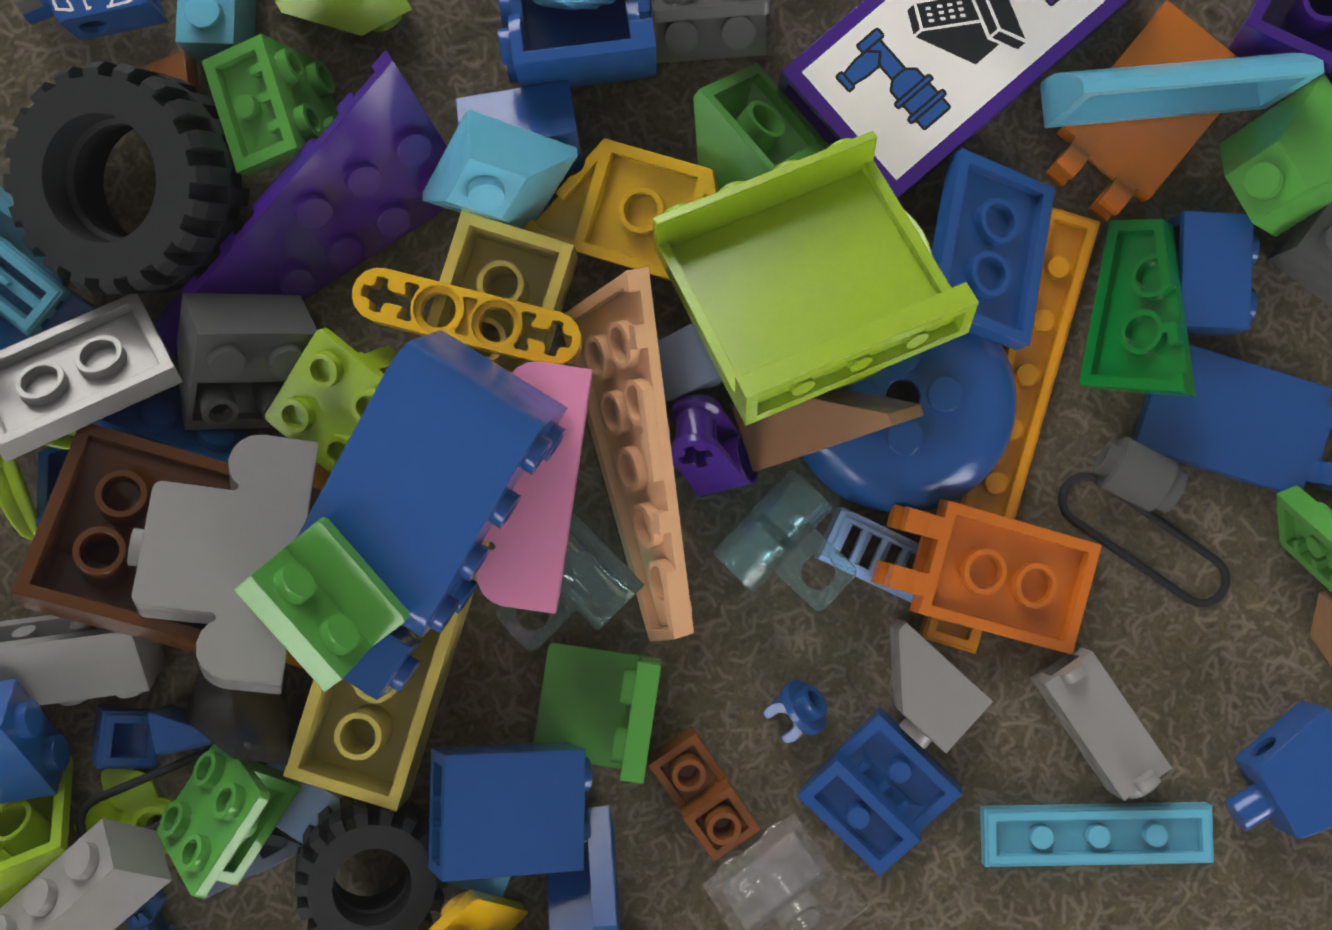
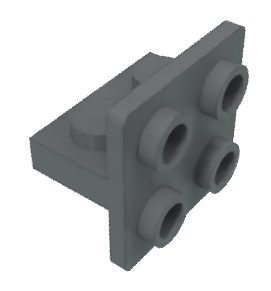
M650 0L657 63L766 55V14L770 13V0Z

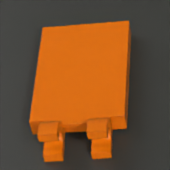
M1167 0L1110 68L1236 58L1237 56ZM1220 113L1061 127L1056 134L1065 140L1068 146L1044 175L1062 188L1089 161L1111 179L1087 209L1105 223L1112 215L1116 216L1119 214L1132 196L1142 204L1149 200Z
M939 499L935 515L911 507L892 506L886 526L921 536L913 568L910 569L877 560L871 582L914 594L910 611L1073 655L1099 559L1101 544L949 500Z

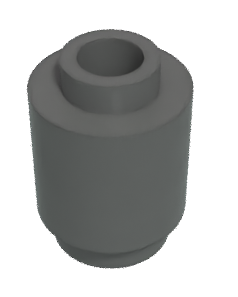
M1127 436L1120 439L1117 444L1111 441L1108 442L1101 450L1094 464V472L1099 474L1098 486L1148 512L1154 509L1162 513L1169 512L1182 496L1188 480L1187 473L1178 469V463L1175 460Z

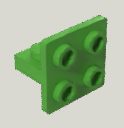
M326 517L316 521L234 589L324 692L341 681L372 646L400 627L410 616L406 607Z
M219 734L209 750L199 757L194 766L192 776L177 799L166 807L157 828V834L190 895L202 899L207 896L216 881L236 886L239 884L302 787L297 780L284 777V771L246 759L234 740L223 734Z

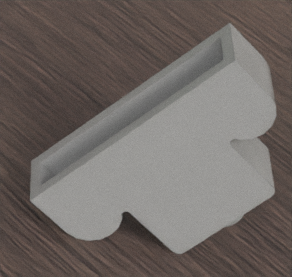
M252 435L242 439L232 449L228 459L231 490L159 481L152 488L145 528H134L132 531L127 564L128 566L137 567L132 599L138 613L146 618L207 624L197 639L196 657L204 677L214 686L231 690L281 694L287 649L234 589L298 536L309 513L319 442L270 435Z

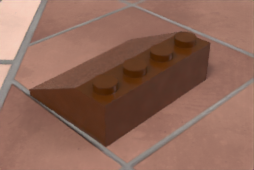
M92 423L78 429L17 577L12 594L27 609L196 653L197 639L207 624L146 618L138 613L132 599L137 567L128 566L127 564L129 543L134 528H145L151 492L155 483L168 481L231 490L228 463ZM312 487L309 513L320 495L321 489Z

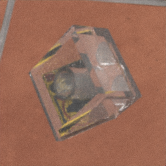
M794 812L783 821H778L769 826L757 842L739 856L725 861L719 867L717 873L702 884L730 930H842L870 907L819 840Z

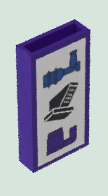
M863 0L781 70L777 86L829 146L844 138L853 139L874 131L877 136L874 161L898 201H900L947 161L949 155L962 148L1133 0Z

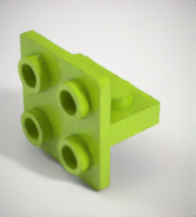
M328 328L316 330L267 410L265 420L287 438L319 442L316 462L331 473L397 352L391 347L385 346L368 353H358Z

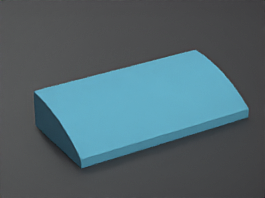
M1283 53L1060 72L1047 77L1040 83L1044 128L1266 109L1325 73L1324 62L1313 55L1305 53Z

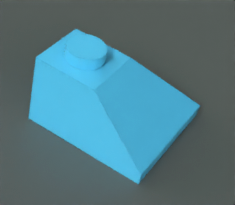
M467 109L423 191V201L459 213L463 210L524 229L531 219L536 221L577 158V148Z

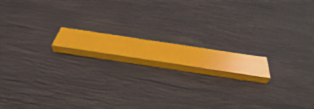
M1052 207L1030 346L1014 350L1002 345L1012 367L1017 395L1016 416L1011 437L1003 455L992 471L974 489L958 498L957 503L1015 519L1101 223L1100 221ZM924 615L919 634L926 640L976 654L982 631Z

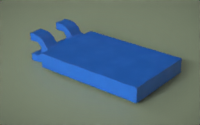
M1189 344L1196 397L1159 394L1145 395L1133 434V440L1177 462L1272 492L1279 493L1296 485L1303 489L1306 484L1332 493V463L1321 461L1328 435H1332V406L1329 405L1332 388Z

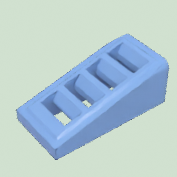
M837 507L814 558L908 602H912L914 594L871 582L876 561H885L891 545L901 548L894 564L906 567L911 554L916 555L919 543L844 507ZM853 526L860 529L861 532L847 560L838 555ZM873 535L881 539L868 569L859 566V563Z

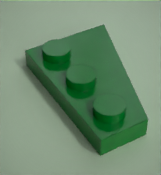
M1163 219L1109 221L1078 385L1094 390L1196 397L1173 225Z

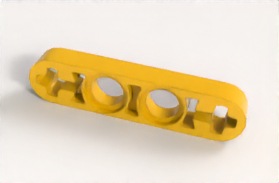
M372 268L364 271L356 279L352 288V300L355 308L363 317L378 325L422 336L442 330L470 348L525 362H546L568 366L578 358L582 350L583 338L577 323L570 316L559 311L387 268ZM383 282H388V289L395 295L411 299V287L419 288L411 301V320H403L408 310L403 306L391 303H384L381 311L376 312V304L368 299L370 289L380 290ZM437 295H446L452 298L456 306V314L453 320L443 327L428 325L423 315L427 301ZM495 309L509 312L514 320V329L511 335L506 340L500 342L487 340L481 331V322L484 316ZM525 316L536 317L531 323V328L543 333H551L554 325H562L565 337L572 340L570 347H559L556 356L547 355L548 349L545 343L527 338L528 349L526 351L517 349L525 335Z

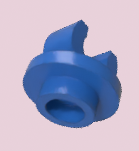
M792 680L784 685L782 694L776 696L763 713L767 719L777 713L789 715L793 724L785 731L781 738L785 743H791L799 739L803 732L808 735H816L825 729L827 704L823 695L816 687L810 684L807 685L800 680Z

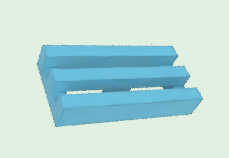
M0 236V256L46 292L43 298H41L0 265V283L33 308L27 316L0 294V315L25 335L32 337L43 330L41 324L45 319H51L58 311L55 307L60 301L65 302L72 292Z

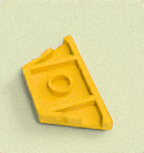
M604 138L587 156L581 171L569 176L555 192L558 197L536 221L531 219L524 227V230L573 244L577 253L626 268L637 269L649 266L650 275L671 281L655 251L653 217L663 214L675 204L682 202L691 203L718 192L717 174L713 169Z

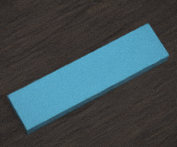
M1207 802L980 806L981 863L985 867L1214 863L1212 805Z

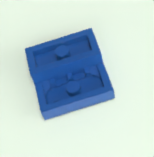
M881 707L872 713L811 776L797 795L879 876L921 841V830L962 795V785L898 726L899 724Z

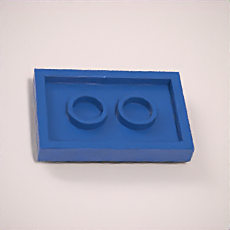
M961 148L948 157L932 246V256L951 288L967 282L979 301L969 333L1018 350L1030 346L1055 188Z

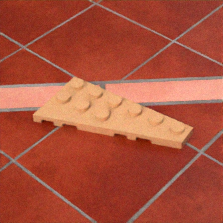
M648 266L625 271L564 314L570 316L577 323L583 338L582 350L578 358L571 363L572 366L592 369L593 377L587 421L649 642L675 640L694 633ZM563 333L566 346L569 348L572 340L565 337Z

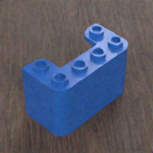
M499 0L503 28L498 29L499 46L503 65H507L510 84L519 83L522 88L569 80L570 88L657 77L656 42L649 0H616L611 4L601 5L596 10L558 9L541 6L534 3L533 0Z
M442 330L413 339L406 343L397 353L384 373L298 536L320 518H328L409 611L410 616L402 626L421 638L431 628L441 633L455 612L459 614L473 594L478 584L473 578L490 552V548L482 544L491 526L495 525L501 529L516 508L521 495L514 492L513 488L521 474L525 470L532 475L543 460L547 462L561 443L567 430L558 424L568 407Z

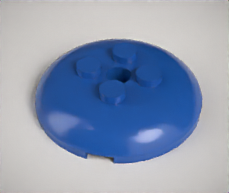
M967 333L883 368L865 380L843 387L842 389L886 397L887 390L894 385L901 384L912 387L924 416L802 456L811 471L833 492L854 504L871 510L890 513L893 505L911 507L921 511L935 509L938 507L939 499L954 501L964 496L983 481L998 463L1010 440L1016 416L1017 395L1012 367L1002 345L972 333Z

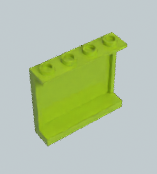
M874 131L853 139L844 138L838 140L823 151L800 160H787L770 172L747 181L731 182L714 194L691 203L682 202L675 204L663 214L653 217L655 251L745 426L969 333L979 301L967 282L951 288L874 161L877 136Z

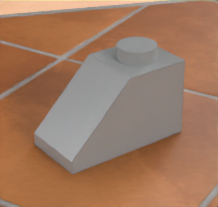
M896 618L889 626L893 706L906 717L898 726L924 750L933 742L947 753L993 701L907 622Z

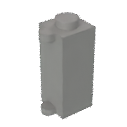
M1075 646L1073 655L1064 653L1030 677L1098 779L1110 793L1123 801L1128 798L1137 799L1152 792L1161 783L1160 776L1172 769L1093 651Z

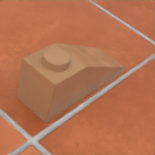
M842 388L828 391L745 426L736 407H732L740 434L743 436L742 440L753 472L924 416L921 405L918 403Z

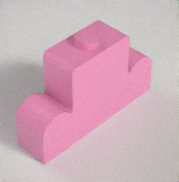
M527 362L517 367L512 374L568 407L558 424L567 431L558 448L547 462L543 460L532 475L525 470L521 474L513 488L514 492L521 495L516 508L501 529L492 525L483 540L493 542L495 548L490 550L477 572V582L482 594L492 603L504 607L556 614L593 373L592 369L546 362Z

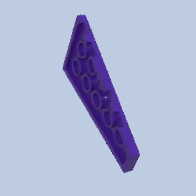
M386 50L372 65L375 71L374 74L355 95L350 91L336 107L339 115L319 138H310L252 206L254 215L238 233L231 231L218 246L221 253L203 274L194 275L155 320L154 325L165 347L177 359L176 341L183 293L301 295L304 301L446 209L424 202L423 191L442 158L447 145Z

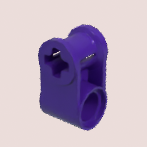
M692 394L683 396L672 404L670 419L676 428L675 440L671 443L673 465L687 479L697 496L705 497L754 484L757 481L758 471L753 472L742 440L743 436L724 412L718 401L706 395Z

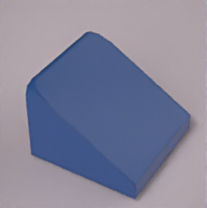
M170 704L148 713L155 754H160V756L212 745L219 734L229 736L228 734L231 733L230 726L227 723Z
M97 705L91 751V762L96 769L157 768L158 754H155L148 720V713L152 710Z

